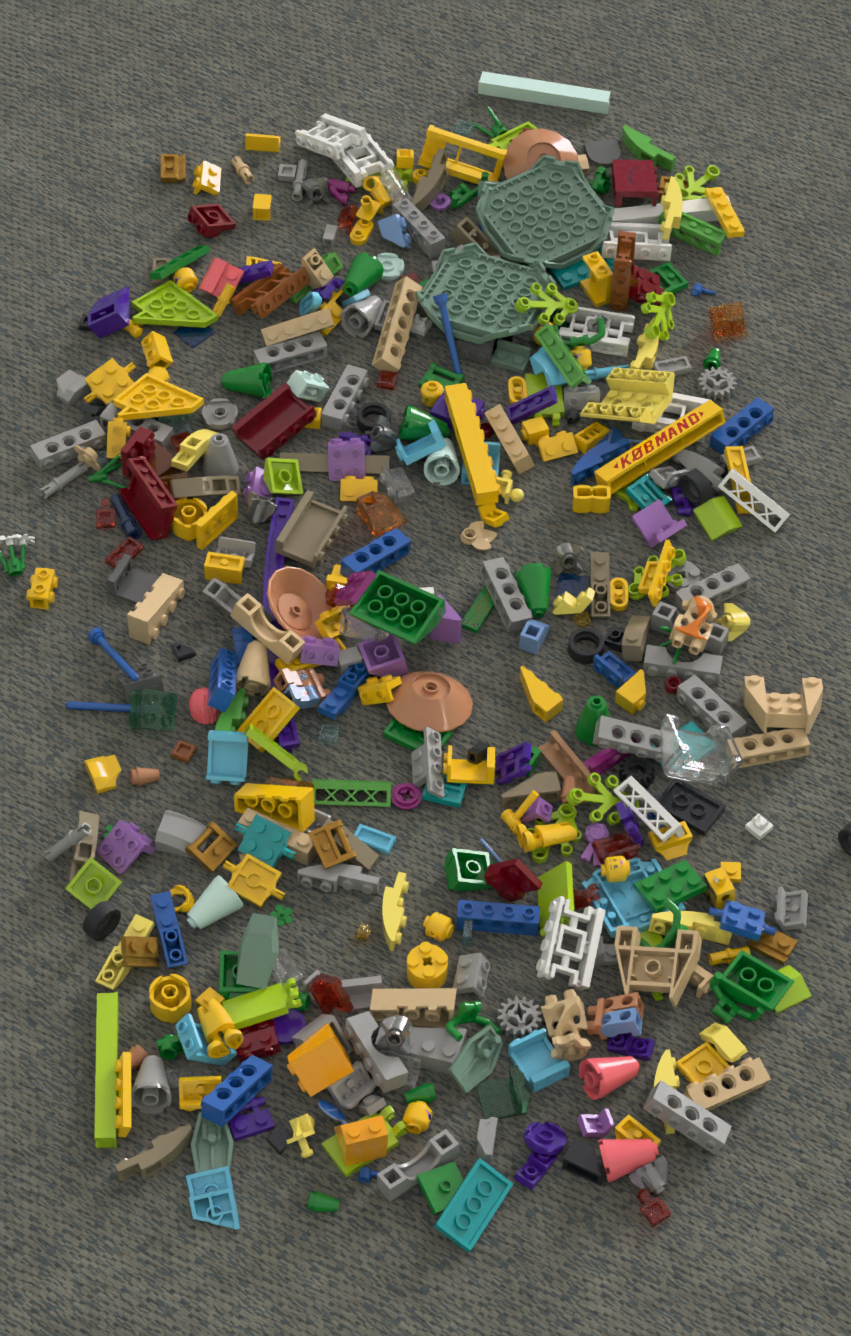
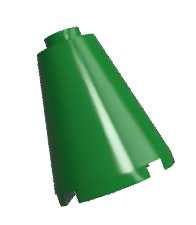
M359 253L353 258L343 283V290L347 295L354 296L377 284L382 279L384 268L379 259L375 256H369L368 253Z
M264 362L227 371L221 378L222 386L229 391L260 398H267L272 391V387H269V382H273L272 370L270 365Z
M406 405L403 413V422L400 425V440L417 441L431 434L428 423L435 420L443 438H448L450 427H447L448 424L411 405Z
M542 563L521 566L522 570L517 572L516 569L514 572L518 589L524 595L527 608L531 610L532 616L535 618L543 617L548 610L551 568L548 565L547 568L543 567Z
M590 697L575 724V735L578 740L587 743L589 746H598L593 744L597 720L601 715L610 717L607 703L603 697Z

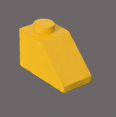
M642 669L616 691L615 703L632 715L637 710L641 711L646 704L645 678Z

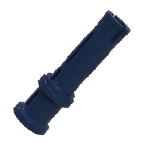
M113 494L110 497V502L121 520L120 526L125 530L127 539L129 541L139 539L142 536V530L137 527L136 519L130 515L121 495Z

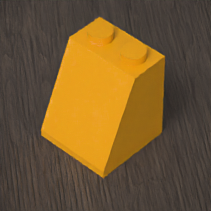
M329 1023L287 1056L289 1061L287 1067L293 1076L295 1074L298 1076L299 1081L297 1083L303 1093L307 1091L310 1097L354 1071L349 1055Z
M382 1115L334 1127L345 1167L387 1156L388 1132Z

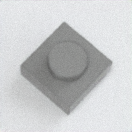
M280 164L278 181L294 182L297 165Z
M369 1095L357 1107L362 1114L371 1116L387 1104L383 1097Z

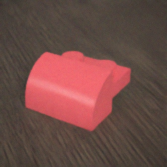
M214 257L198 289L213 297H220L226 283L237 289L244 271L228 264V262Z

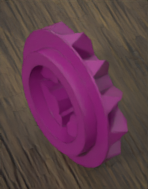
M401 783L392 789L391 801L400 810L407 809L409 811L411 808H417L418 804L421 803L422 792L419 787L411 783ZM409 793L410 798L403 801V797H405Z

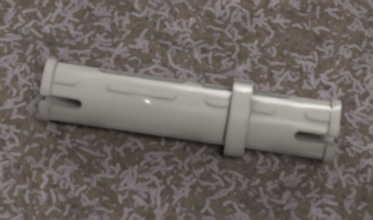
M304 159L298 161L295 181L292 184L293 192L291 197L294 201H300L303 197L304 188L301 184L306 179L309 165L308 161Z
M81 461L58 478L51 479L49 484L39 489L40 495L47 499L55 492H60L64 486L87 472V465Z
M84 822L75 830H70L66 837L45 851L44 855H47L45 858L53 862L72 846L80 844L84 837L92 833L91 826Z

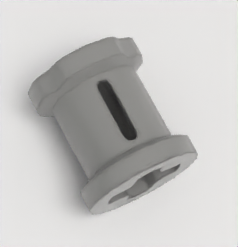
M605 313L598 314L597 318L587 321L588 330L590 332H599L598 318H604L605 328L610 326L609 317Z

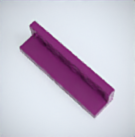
M631 738L634 743H637L634 738ZM612 748L603 749L583 762V764L591 774L595 772L601 776L623 761L625 757L627 758L628 755H632V753H620Z

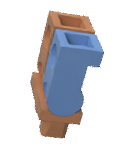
M288 668L281 669L274 678L278 691L287 698H293L292 702L300 709L317 708L331 693L329 689L322 688L324 677L322 673H315L313 668L298 671H289Z
M638 992L614 996L606 1000L599 998L596 1006L588 1007V1016L590 1020H594L587 1022L588 1034H599L601 1040L630 1032L633 1036L641 1035L644 1004Z

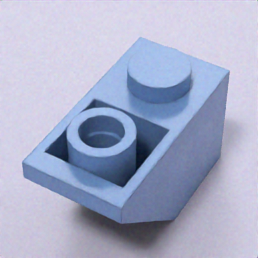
M394 214L378 221L383 238L403 248L412 249L410 244L412 240L407 233V223L404 217Z
M534 619L527 621L520 634L519 649L537 655L551 625Z

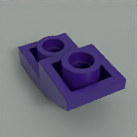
M623 1033L610 1037L607 1051L623 1056H631L638 1060L650 1061L655 1042L653 1039L634 1038L632 1033Z
M534 1151L529 1156L527 1163L516 1172L514 1180L532 1190L555 1163L558 1156L544 1155Z

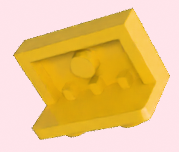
M203 161L194 170L193 194L197 195L200 190H203L212 195H217L220 190L221 168Z
M566 431L556 433L554 437H549V435L542 436L535 443V447L539 448L543 462L578 453L572 432L566 433Z
M345 476V479H341L340 501L377 502L378 480H374V477L365 476L363 479H356L355 476Z
M349 605L343 607L336 606L331 609V612L326 610L319 615L320 619L314 623L323 638L329 637L334 639L353 629L344 613L350 608Z
M386 675L381 677V679H377V677L366 679V683L357 687L362 705L393 701L391 689L402 684L401 677Z
M221 1076L179 1077V1109H184L185 1111L202 1109V1099L204 1096L209 1095L219 1083H222Z

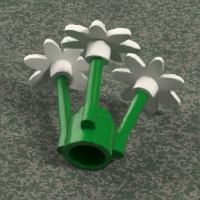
M19 534L7 537L4 535L0 536V544L6 541V546L9 547L11 559L8 560V563H6L0 551L1 563L5 573H8L9 576L23 574V570H25V547L28 543L35 544L33 541L35 537H28V534L23 536ZM13 541H16L15 545L21 547L20 561L19 558H15Z

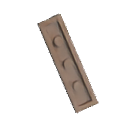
M555 730L551 731L549 742L538 747L541 750V756L553 771H557V775L562 781H564L565 776H575L578 789H581L583 793L598 795L599 792L587 781L588 776L591 774L590 771Z

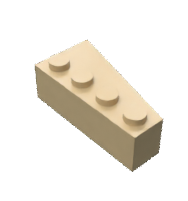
M162 573L152 585L151 592L144 594L143 602H137L135 605L136 610L134 612L130 611L127 614L129 638L150 645L153 639H157L161 626L166 625L170 612L173 613L175 611L178 600L182 599L185 595L183 580Z
M457 988L373 989L370 1014L376 1022H381L384 1018L401 1015L408 1018L414 1027L445 1028L447 1022L453 1018Z

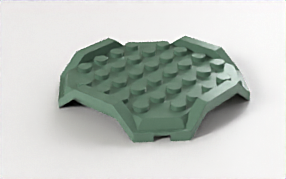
M542 155L529 170L501 183L485 181L476 207V215L484 234L503 258L527 264L541 261L546 268L554 269L566 268L583 260L584 255L595 252L607 240L615 213V208L605 205L587 183L578 161L566 159L564 162L548 155Z
M474 242L465 244L463 249L455 250L453 247L442 250L434 273L423 290L416 291L415 296L429 318L445 333L440 309L434 303L433 296L447 293L446 308L453 337L482 344L496 338H504L523 333L524 331L537 330L540 325L538 317L547 309L529 308L526 313H519L514 305L521 297H526L530 301H543L537 295L530 292L531 285L535 282L539 283L542 291L547 294L545 291L549 283L556 285V282L551 275H547L546 268L541 261L523 266L489 256Z

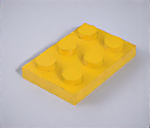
M231 491L223 496L219 503L211 507L208 513L197 520L195 523L196 542L199 549H205L238 518L237 493Z
M273 687L236 732H245V728L251 723L270 739L274 740L300 708ZM249 737V743L263 753L265 749Z

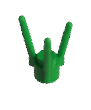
M489 106L486 109L495 121V124L491 127L492 132L472 121L469 122L473 127L489 135L492 139L508 131Z

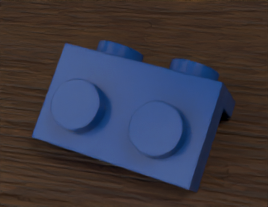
M608 651L601 657L598 654L594 656V670L598 674L603 675L611 685H615L618 689L636 674L634 670L611 651Z

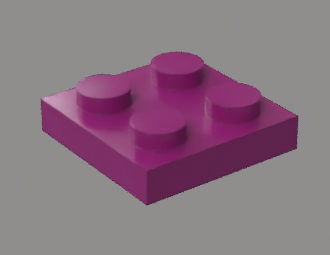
M372 570L352 573L347 578L346 585L337 591V597L333 602L337 606L355 605L377 575Z

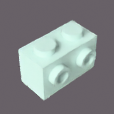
M295 370L287 382L297 397L321 402L330 389L323 381L324 378L317 373L311 374L307 371Z

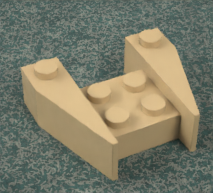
M757 675L744 676V707L763 733H767V727L805 728V733L809 734L821 710L823 695L822 679L815 677L802 678L801 695L797 693L779 694L775 692L768 694L765 690L764 677Z
M617 926L615 950L625 994L634 993V991L670 993L669 999L673 1007H676L700 959L702 939L699 931L678 929L676 948L640 946L641 935L637 927Z

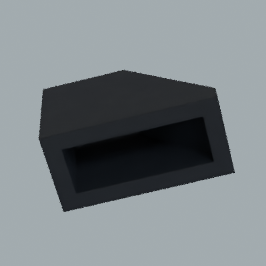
M574 1138L563 1158L562 1168L601 1186L604 1172L594 1147L586 1141H579Z

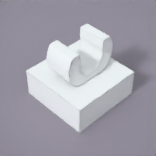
M417 313L413 319V326L410 331L425 336L432 326V321L428 320V317H420Z
M758 813L745 825V829L758 840H761L773 830L774 825Z

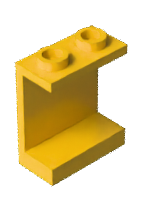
M448 745V753H444L443 775H447V782L494 784L495 747H488L487 761L484 760L476 765L467 760L452 759V745Z

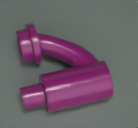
M330 179L328 190L331 195L339 200L342 206L347 205L349 195L346 194L349 192L356 193L357 188L351 185V182Z

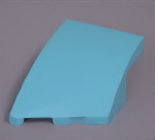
M543 346L530 357L534 374H544L548 387L551 385L555 387L568 384Z
M229 1166L187 1175L186 1179L190 1193L189 1202L193 1219L236 1230L240 1229Z

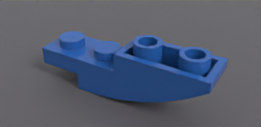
M624 438L610 444L606 440L590 449L574 466L571 472L570 484L572 486L578 483L581 484L586 479L595 477L594 471L630 450V441Z
M361 662L351 665L338 679L334 690L318 706L317 712L333 720L339 714L343 715L359 694L357 687L366 683V679L370 676L366 664Z
M171 892L150 895L167 968L188 965Z

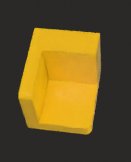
M254 195L253 220L270 221L271 195Z

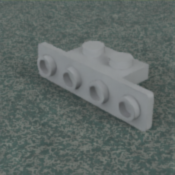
M425 727L424 744L411 753L413 785L420 787L427 782V791L439 798H443L444 780L441 735L439 732Z

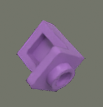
M537 797L520 818V821L528 823L540 818L545 823H548L551 819L553 807L541 797Z
M606 1108L599 1115L581 1114L577 1118L583 1137H605L614 1127L613 1118L609 1109Z

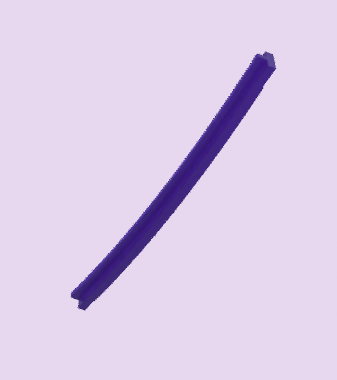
M276 497L275 504L278 508L271 519L265 559L263 607L273 618L271 624L282 631V626L278 623L270 609L267 598L268 580L273 573L284 568L285 556L275 552L276 539L293 513L295 499ZM267 648L271 689L273 687L277 689L274 678L280 671L276 667L275 661L279 657ZM294 717L277 735L279 745L285 750L288 749L289 753H292V748L300 747Z

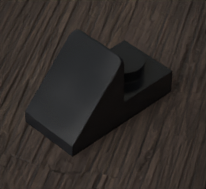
M81 402L79 409L85 411L82 422L89 423L97 420L100 424V415L106 409V406L95 402Z

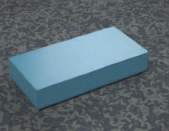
M366 289L341 303L345 308L370 296V292Z
M359 824L354 833L371 849L389 855L396 842L395 836Z

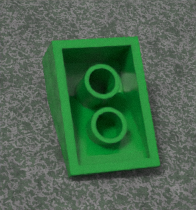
M743 950L740 951L719 981V987L722 992L731 1000L757 1008L762 1006L768 1011L775 1009L794 984V980Z

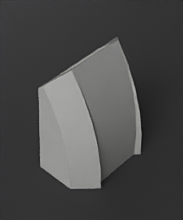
M166 810L157 830L155 839L156 850L193 858L186 853L185 848L192 844L206 830V826L191 817ZM208 839L198 849L201 853L204 851Z

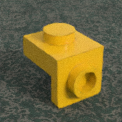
M495 503L478 506V511L484 524L496 528L509 520L508 513L497 509Z

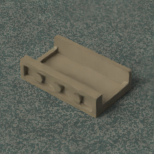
M307 490L276 539L275 552L316 568L319 562H323L326 550L331 549L334 537L337 538L339 536L341 526L346 524L349 515L347 514L348 507L343 506L342 510L339 511L313 500L314 492Z

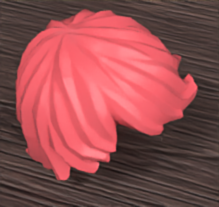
M205 687L196 689L189 699V709L193 720H196L199 724L208 725L209 723L213 724L216 722L222 711L207 705L208 688Z

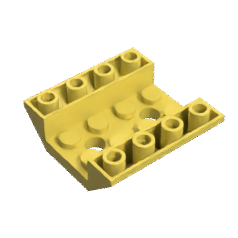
M614 367L606 378L610 388L608 394L601 403L588 402L580 415L581 417L655 424L672 401L675 374L674 372Z

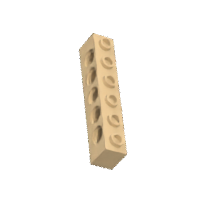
M407 276L395 284L372 362V366L386 375H391L401 368V360L405 354V346L410 337L409 332L413 326L414 315L417 312L418 299L415 294L416 291L422 290V286Z

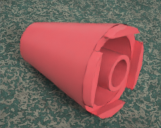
M631 1056L587 1058L580 1062L579 1077L584 1079L586 1085L582 1087L588 1097L596 1100L603 1098L638 1075L640 1066L638 1061Z
M651 1139L598 1140L608 1183L656 1160L655 1156L659 1155L656 1142L652 1143Z

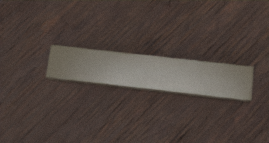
M280 452L281 459H298L300 472L329 473L328 454ZM365 455V474L389 475L390 456Z

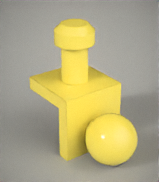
M502 470L501 477H497L496 481L497 484H500V495L505 500L504 504L509 503L510 497L514 502H520L524 498V493L521 489L516 488L512 490V472L509 470Z
M307 1113L289 1121L293 1130V1138L286 1140L287 1144L298 1141L302 1151L300 1154L304 1159L312 1156L314 1153L309 1148L306 1137L315 1134V1120Z

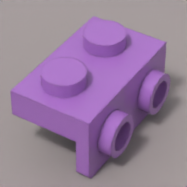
M257 466L252 472H248L245 478L247 482L243 491L245 504H247L249 491L267 498L273 496L263 480L264 469Z
M309 635L300 637L305 641L300 654L301 663L338 665L340 647L335 639L329 637L316 639V637Z

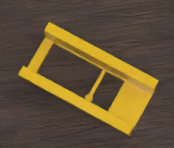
M430 124L418 165L431 169L433 156L436 155L438 148L445 149L447 142L459 146L456 160L449 158L447 160L446 167L449 175L478 184V181H481L482 173L487 172L489 174L488 181L499 180L507 149L503 150L436 128ZM462 147L496 158L497 163L494 173L459 162L458 159Z

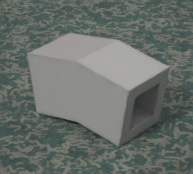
M326 225L323 245L334 246L338 232L337 226Z

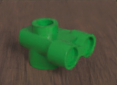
M602 166L597 168L594 180H591L589 183L598 196L601 193H607L610 188V176L606 174L607 170Z
M178 1033L175 1036L167 1034L162 1039L157 1040L160 1055L166 1060L174 1059L178 1052L185 1053Z

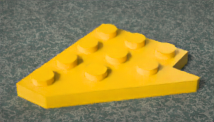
M148 373L144 374L113 399V406L122 409L117 415L118 418H124L123 420L194 413L204 404V398Z

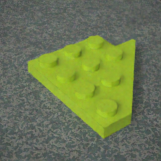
M172 280L132 301V308L139 312L132 317L134 324L206 328L218 321V314L187 291L177 286Z

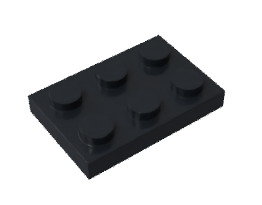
M676 777L657 799L678 822L685 821L690 829L703 836L706 835L726 807L723 803Z

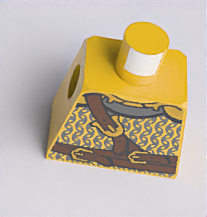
M723 868L712 870L703 875L702 879L707 884V891L703 892L711 907L722 910L726 900L735 901V888Z

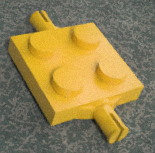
M111 358L84 379L92 391L84 397V400L91 402L97 398L106 406L110 402L113 403L114 398L134 383L128 373L136 369V366L131 362L123 368Z
M248 853L237 866L227 860L223 864L222 868L232 872V878L227 886L234 890L238 896L259 908H262L271 895L281 901L285 897L286 893L276 888L282 872Z

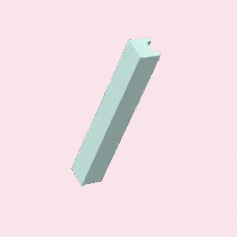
M482 71L480 81L478 82V94L608 114L611 91Z

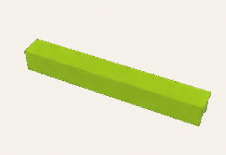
M118 992L97 993L94 1136L96 1148H117V1128L114 1126L117 1109L114 1107L117 1097V1091L114 1089L117 1072H115L114 1067L115 1061L118 1059Z

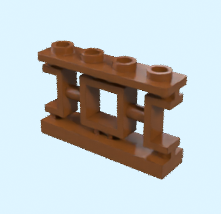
M619 231L617 255L614 258L610 309L616 311H627L631 266L634 264L635 232Z
M278 263L273 267L272 276L255 280L231 298L230 301L237 315H242L248 309H252L254 315L258 314L260 318H264L309 284L310 278L304 267H301L294 273H290L288 267L284 268L283 264Z

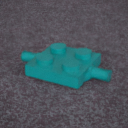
M256 814L248 828L239 823L236 826L241 829L234 827V831L243 834V840L238 848L242 853H248L275 868L278 860L283 855L291 860L295 859L289 853L294 856L297 853L287 848L292 832Z

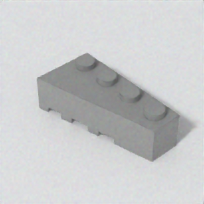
M380 1027L375 1042V1049L383 1055L399 1057L404 1064L451 1075L448 1070L466 1043L467 1029L456 1028L463 1035L462 1040L457 1042L445 1028L413 1027L412 1033L409 1034L411 1049L409 1054L405 1055L399 1046H392L389 1043L381 1048L377 1046L379 1040L386 1033Z

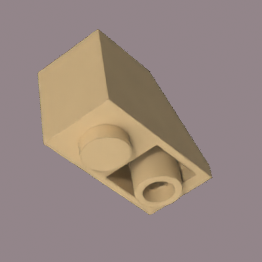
M315 248L301 259L302 267L306 269L310 278L309 285L312 289L323 287L334 277Z

